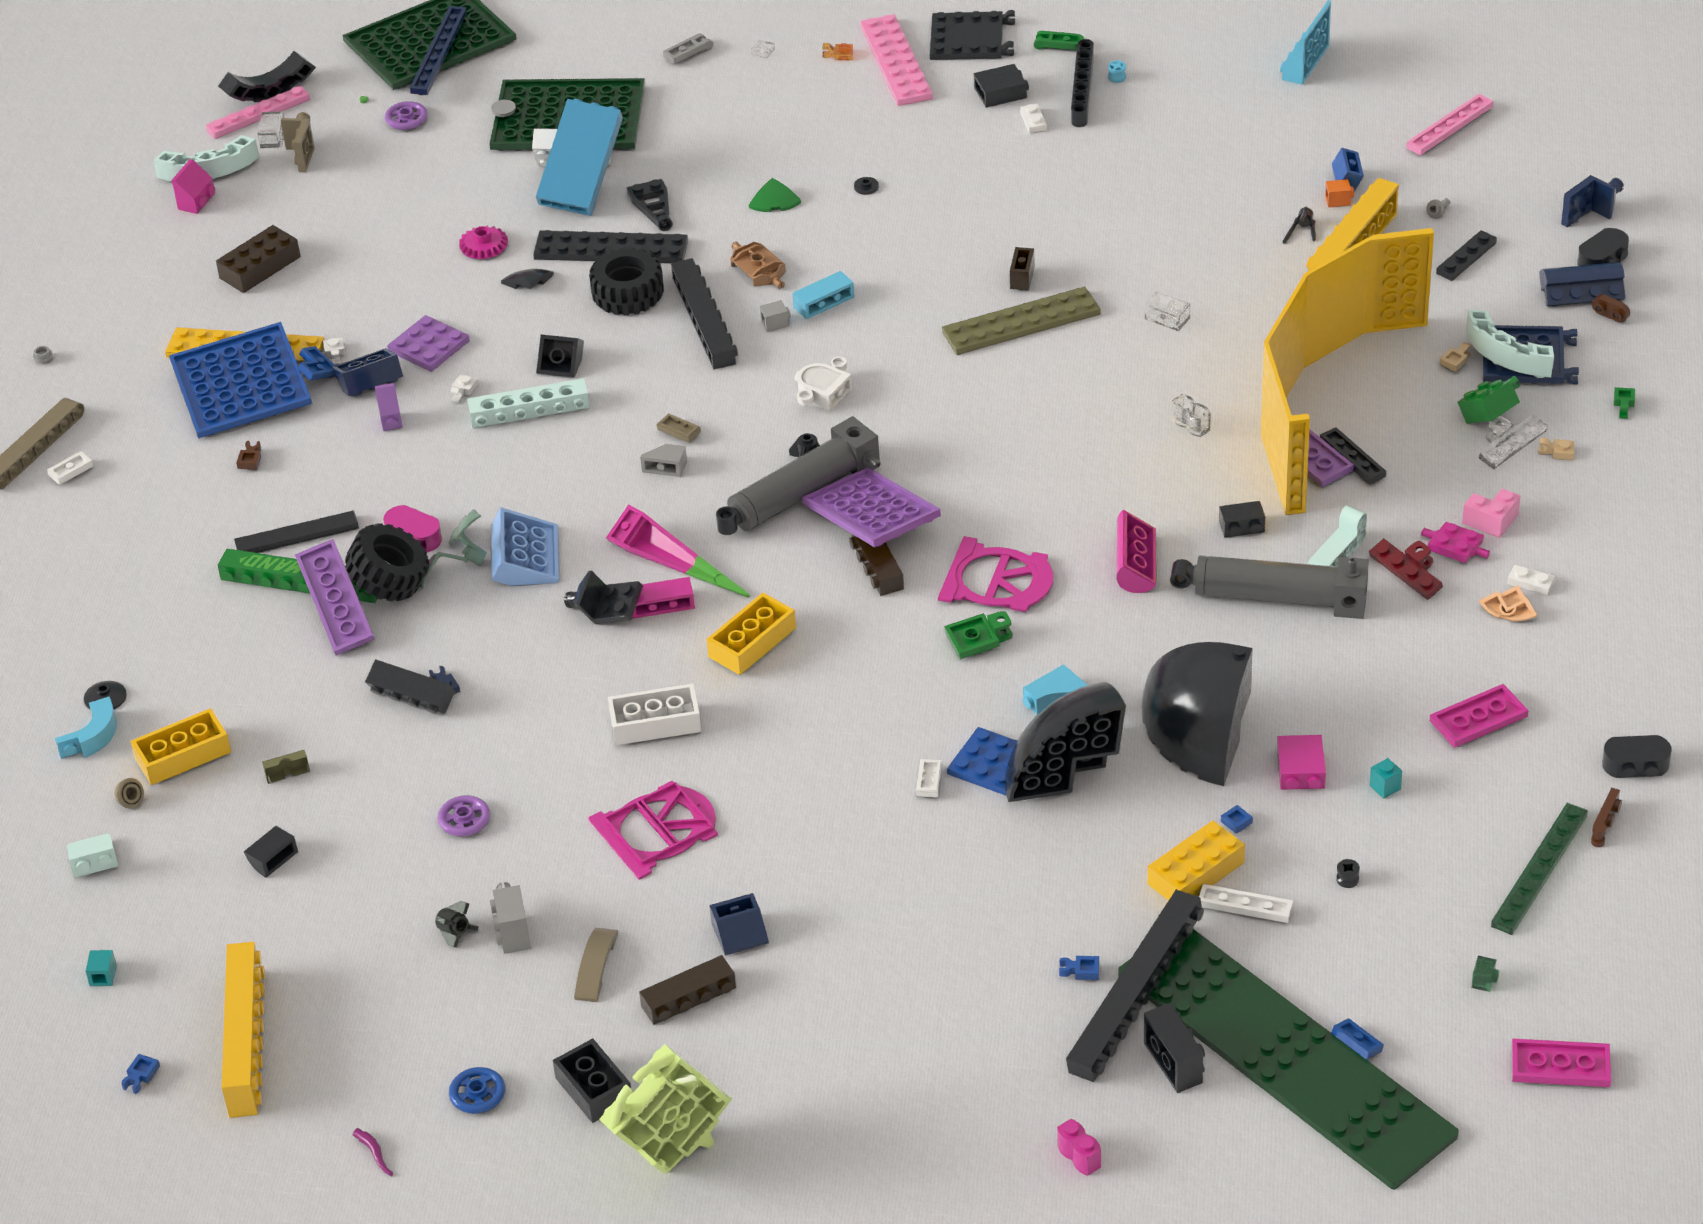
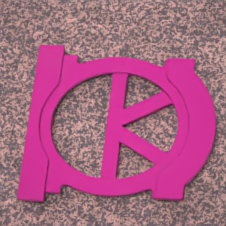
M964 536L939 593L938 601L952 603L953 600H967L982 605L1001 606L1015 611L1027 612L1030 606L1042 600L1052 587L1053 571L1047 561L1048 554L1033 552L1031 555H1027L1018 550L1004 547L984 548V544L977 543V538ZM989 555L1000 557L985 596L978 595L966 587L962 580V575L970 562ZM1010 559L1020 560L1026 564L1025 567L1006 570ZM1032 574V581L1024 591L1019 590L1005 580ZM999 585L1014 595L1006 598H994Z
M673 781L658 787L657 791L628 802L614 812L609 811L604 814L600 811L588 817L591 824L639 880L652 874L650 868L657 865L655 861L676 856L690 848L699 839L706 842L718 836V832L714 829L716 822L715 812L710 801L701 793L688 787L679 786ZM667 801L657 816L647 805V803ZM676 803L685 806L694 818L664 821ZM637 808L669 847L653 852L632 848L620 832L624 819ZM692 829L690 834L681 841H678L669 831Z

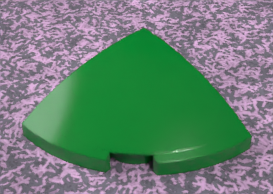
M771 178L753 197L749 208L760 212H771V210L778 209L785 211L801 204V199L787 186Z

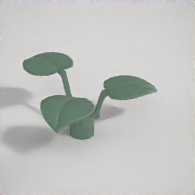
M472 509L467 516L463 517L448 542L450 546L458 539L466 545L462 551L464 557L443 552L434 554L429 559L428 572L420 584L422 588H424V581L430 570L442 556L462 560L465 563L470 560L477 566L481 564L487 552L475 545L464 534V531L481 517L475 509Z

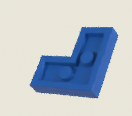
M316 346L301 349L299 355L305 362H301L298 369L307 379L317 380L335 377L332 367L335 365Z

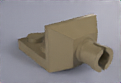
M300 112L296 118H281L280 121L286 150H295V165H298L299 172H306L315 146L310 115Z

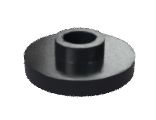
M862 177L854 182V190L862 195L873 194L879 188L878 181L872 177Z

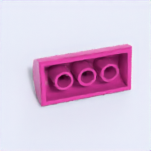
M1122 510L1117 517V583L1128 592L1144 593L1156 586V528L1126 510Z

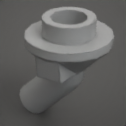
M1448 198L1442 201L1431 200L1426 206L1427 214L1431 218L1443 216L1445 213L1444 209L1451 203Z

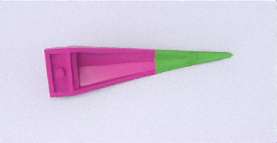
M629 504L606 537L609 542L624 549L626 552L745 597H750L745 590L693 552L648 515Z

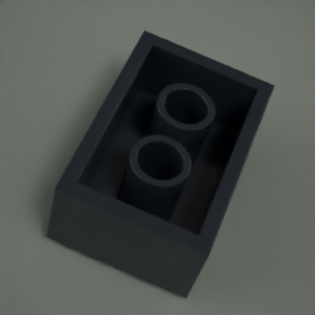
M1170 1003L1144 1012V1045L1175 1091L1179 1093L1202 1084L1203 1072H1205L1203 1065L1205 1051L1203 1046L1195 1041L1191 1029L1182 1022L1180 1013L1177 1010L1175 1011Z
M593 1038L553 1059L556 1080L592 1123L598 1121L603 1116L605 1110L616 1101L619 1092L625 1085L631 1088L629 1080Z

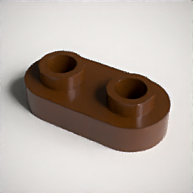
M1601 294L1592 301V307L1596 313L1616 322L1622 323L1630 316V309L1625 303Z

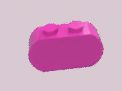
M406 505L395 506L384 515V525L391 524L395 528L400 527L404 529L403 531L406 533H411L414 535L413 538L415 540L418 539L421 542V547H424L426 552H431L440 546L442 542L440 523L434 516Z

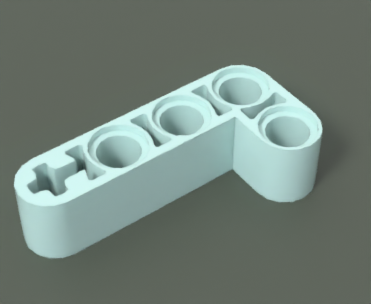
M1346 505L1340 514L1339 528L1310 558L1307 564L1338 566L1339 557H1349L1365 538L1367 513Z

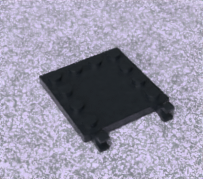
M1008 10L1005 14H1003V11L932 13L930 60L1001 58V55L1013 56L1014 49L1008 48H1014V42L1007 41L1002 45L1003 24H1015V18H1009L1015 17V11Z

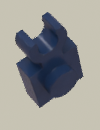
M439 666V673H433L432 670H429L431 678L448 683L455 690L454 694L460 692L458 683L451 673L446 675L443 666Z

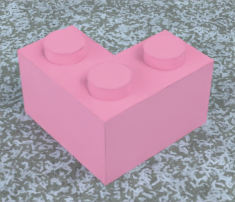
M1503 488L1493 500L1473 493L1464 504L1462 524L1500 538L1519 514L1521 495Z

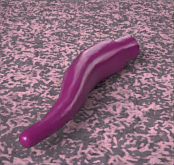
M356 1128L353 1136L370 1149L378 1166L386 1174L392 1176L393 1172L387 1168L383 1161L381 1147L377 1140L368 1132Z

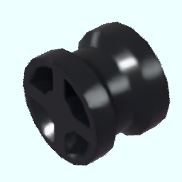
M1344 859L1337 864L1336 881L1341 887L1353 888L1359 883V864L1352 859Z

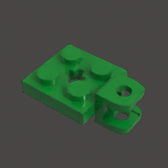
M1005 611L987 615V618L982 613L944 626L945 633L959 659L999 647V643L1013 637V633L1009 628L1012 624L1011 619ZM1004 619L1003 622H998L997 620Z

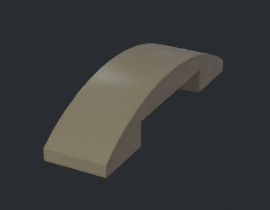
M595 928L591 933L578 972L574 994L575 1000L598 1001L602 988L603 972L610 950L614 949L618 930Z

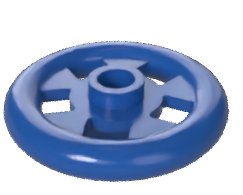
M474 1067L461 1072L453 1079L449 1087V1098L452 1104L463 1112L471 1114L484 1113L493 1109L502 1101L506 1086L502 1076L495 1070L486 1067ZM478 1076L481 1077V1079H480V1078H475V1079L470 1080V1078H472V1077H478ZM493 1081L496 1086L489 1088L487 1083ZM460 1086L466 1087L465 1093L458 1092ZM488 1095H491L492 1098L485 1102L483 1100ZM466 1099H470L475 1102L473 1104H469L465 1101Z

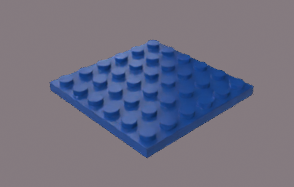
M281 322L169 355L198 439L312 404L310 394L301 371L298 369L299 366Z

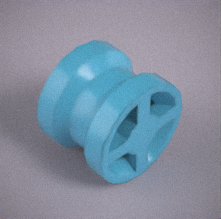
M1119 60L1108 64V70L1110 71L1108 79L1115 83L1123 82L1126 79V73L1124 72L1126 64Z

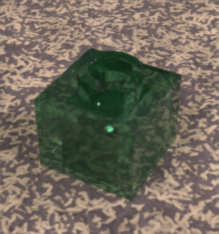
M1478 955L1473 970L1471 988L1490 992L1492 984H1497L1500 970L1496 969L1497 959Z

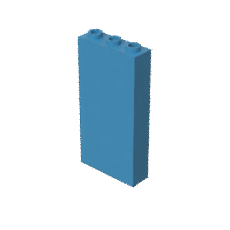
M567 99L536 194L538 205L592 216L623 119L618 108L613 106L604 107L598 103H585L579 99Z

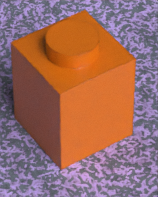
M1348 179L1326 181L1325 198L1328 208L1351 206V198H1354L1353 186L1350 187Z

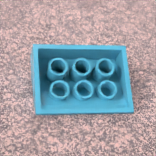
M1328 0L1307 31L1303 32L1300 41L1296 42L1293 51L1289 52L1286 61L1282 62L1280 68L1282 80L1303 85L1329 47L1331 1Z

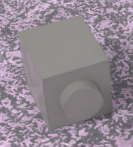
M782 300L760 306L761 322L767 332L789 327L788 318H791L790 310L784 306Z

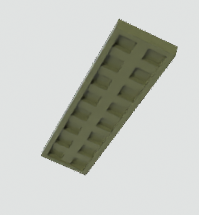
M1084 286L942 326V333L955 354L959 355L1101 314V308Z

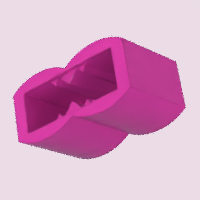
M1069 1119L1057 1127L1058 1149L1063 1156L1073 1160V1164L1079 1172L1088 1176L1101 1168L1100 1144L1094 1137L1086 1134L1085 1129L1079 1122Z

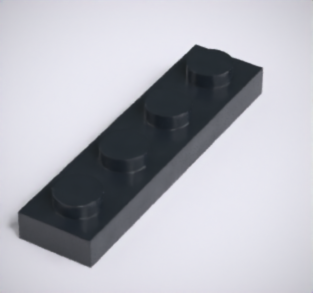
M1480 230L1440 264L1436 269V274L1453 281L1493 247L1497 242V237Z
M1337 427L1320 434L1321 439L1354 465L1353 471L1369 485L1386 477V470Z

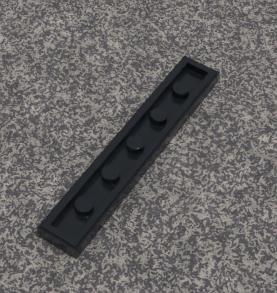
M353 510L235 538L234 541L237 550L258 553L358 529L359 526Z

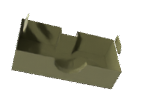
M305 750L262 761L268 784L283 780L286 775L292 774L294 777L310 772Z

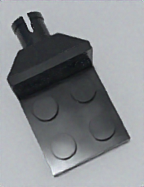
M588 571L576 592H566L564 603L567 608L578 607L594 624L631 621L643 585L639 581L606 585L593 571Z

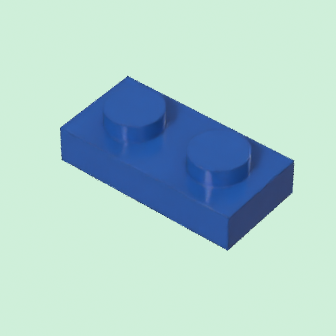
M1348 1018L1333 1026L1331 1033L1366 1060L1382 1052L1384 1044Z

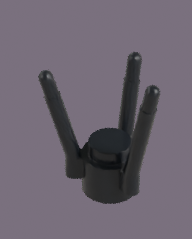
M1304 207L1300 209L1298 217L1295 218L1294 223L1282 241L1283 244L1287 242L1297 224L1302 227L1310 225L1312 240H1316V221L1313 219L1314 213L1310 208Z

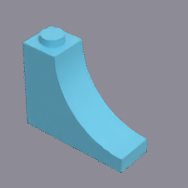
M1063 664L1023 687L1022 700L1028 709L1038 714L1061 696L1088 685Z

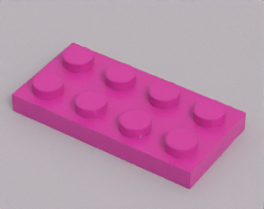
M1501 684L1430 714L1429 721L1456 748L1528 717L1529 710L1504 684Z
M1512 1038V1082L1610 1087V1044Z

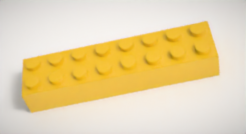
M1377 178L1373 184H1370L1367 192L1361 195L1360 200L1352 206L1351 211L1347 215H1344L1341 223L1335 226L1331 235H1328L1325 242L1318 246L1315 254L1309 257L1306 264L1308 271L1368 237L1381 234L1397 215L1399 184Z
M254 941L227 944L221 1088L229 1118L258 1115V1105H262V1094L258 1090L263 1085L262 1074L259 1072V1068H263L262 1054L259 1053L260 1050H263V1038L260 1036V1032H264L263 1018H260V1016L264 1014L263 1000L261 1001V997H265V988L261 980L265 979L264 965L260 966L262 964L261 951L256 950Z

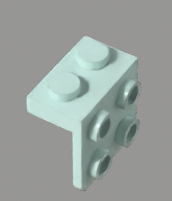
M110 834L99 835L67 845L68 857L74 878L118 867Z

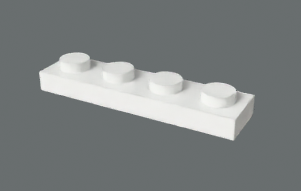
M1207 884L1202 885L1199 895L1203 908L1284 923L1289 922L1293 908V900Z

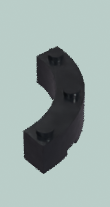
M293 51L278 67L262 75L242 77L228 72L218 87L234 99L244 102H261L291 90L299 82L302 83L314 71L316 66L299 53Z

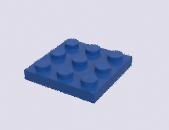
M977 727L948 766L947 774L1006 796L1005 775L1009 758L1017 740Z

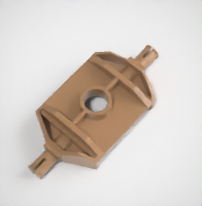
M737 241L732 243L731 247L735 251H733L730 258L731 266L737 265L753 279L754 287L774 284L779 289L784 288L785 283L780 278L786 272L785 264L761 243L752 242L743 246Z

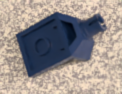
M1592 175L1588 176L1564 194L1561 225L1568 227L1591 210L1610 220L1615 206L1616 194L1624 189L1622 188L1624 187L1623 182L1619 178H1613L1607 183Z

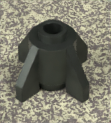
M459 901L441 909L435 919V924L440 929L446 943L456 948L460 938L457 935L463 934L467 929L478 931L479 926L470 924L464 915L467 914L469 903Z

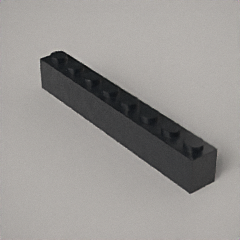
M693 258L671 263L672 279L713 370L736 365L737 347L732 345L731 334L727 333L725 321L722 322L721 312L717 310L715 299H711V291L709 287H706L705 277L701 276L700 266L695 264Z

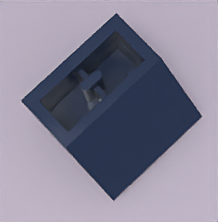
M753 893L709 905L711 924L725 956L769 943L762 914Z

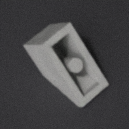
M665 444L642 454L640 457L642 472L681 477L687 463L686 446Z

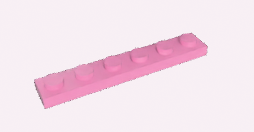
M302 86L294 87L289 91L277 94L272 98L246 107L236 113H231L219 120H214L206 124V129L214 139H217L310 100V96Z
M1481 94L1476 95L1407 141L1406 148L1421 156L1493 107V100Z

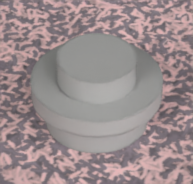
M39 346L34 350L33 358L36 362L46 363L53 357L52 351L47 346Z

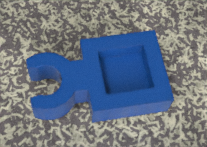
M1076 956V961L1066 957L1060 958L1059 976L1068 977L1071 974H1075V979L1099 980V956Z
M138 1054L126 1070L128 1076L121 1083L123 1090L126 1091L130 1085H133V1093L137 1094L141 1090V1082L149 1083L159 1069V1060Z

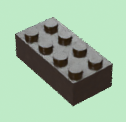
M271 225L216 260L219 279L245 293L299 259L301 255L298 240L275 225Z

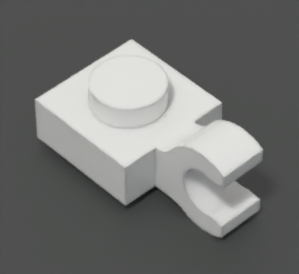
M342 337L324 340L326 357H332L334 365L341 364L340 355H345Z
M460 374L452 384L450 392L454 396L451 400L459 403L464 395L470 396L478 386V378Z

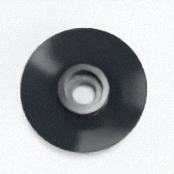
M116 681L98 682L87 689L84 694V703L90 709V702L110 696L113 709H116L124 703L127 696L126 689Z

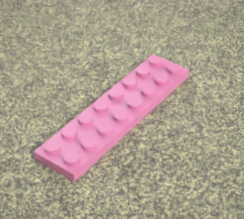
M895 14L862 20L861 28L897 105L901 106L933 99L932 91Z

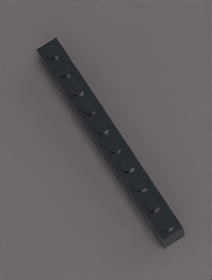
M1177 889L1174 891L1066 1057L1068 1073L1094 1082L1098 1075L1103 1073L1106 1062L1110 1057L1114 1056L1119 1042L1125 1039L1128 1028L1132 1022L1134 1023L1137 1020L1142 1006L1148 1003L1153 989L1159 986L1164 972L1170 969L1173 958L1182 949L1183 942L1191 936L1196 922L1202 919L1204 909L1202 908L1200 897Z

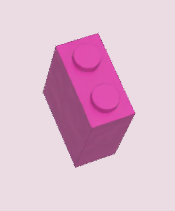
M1322 735L1277 736L1280 790L1325 788L1326 769Z

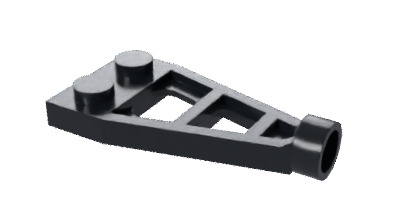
M654 179L650 182L626 187L631 202L661 231H667L672 227L673 223L669 216L667 187L662 179ZM660 197V201L648 204L644 202V200ZM662 208H663V211H662V212H658V213H653V212H652V211H654V210H658V209H662Z

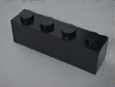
M375 659L365 680V683L371 688V692L377 695L387 694L389 698L398 702L401 699L405 700L407 704L416 708L419 705L423 706L425 710L436 714L437 711L445 714L455 693V690L448 683Z

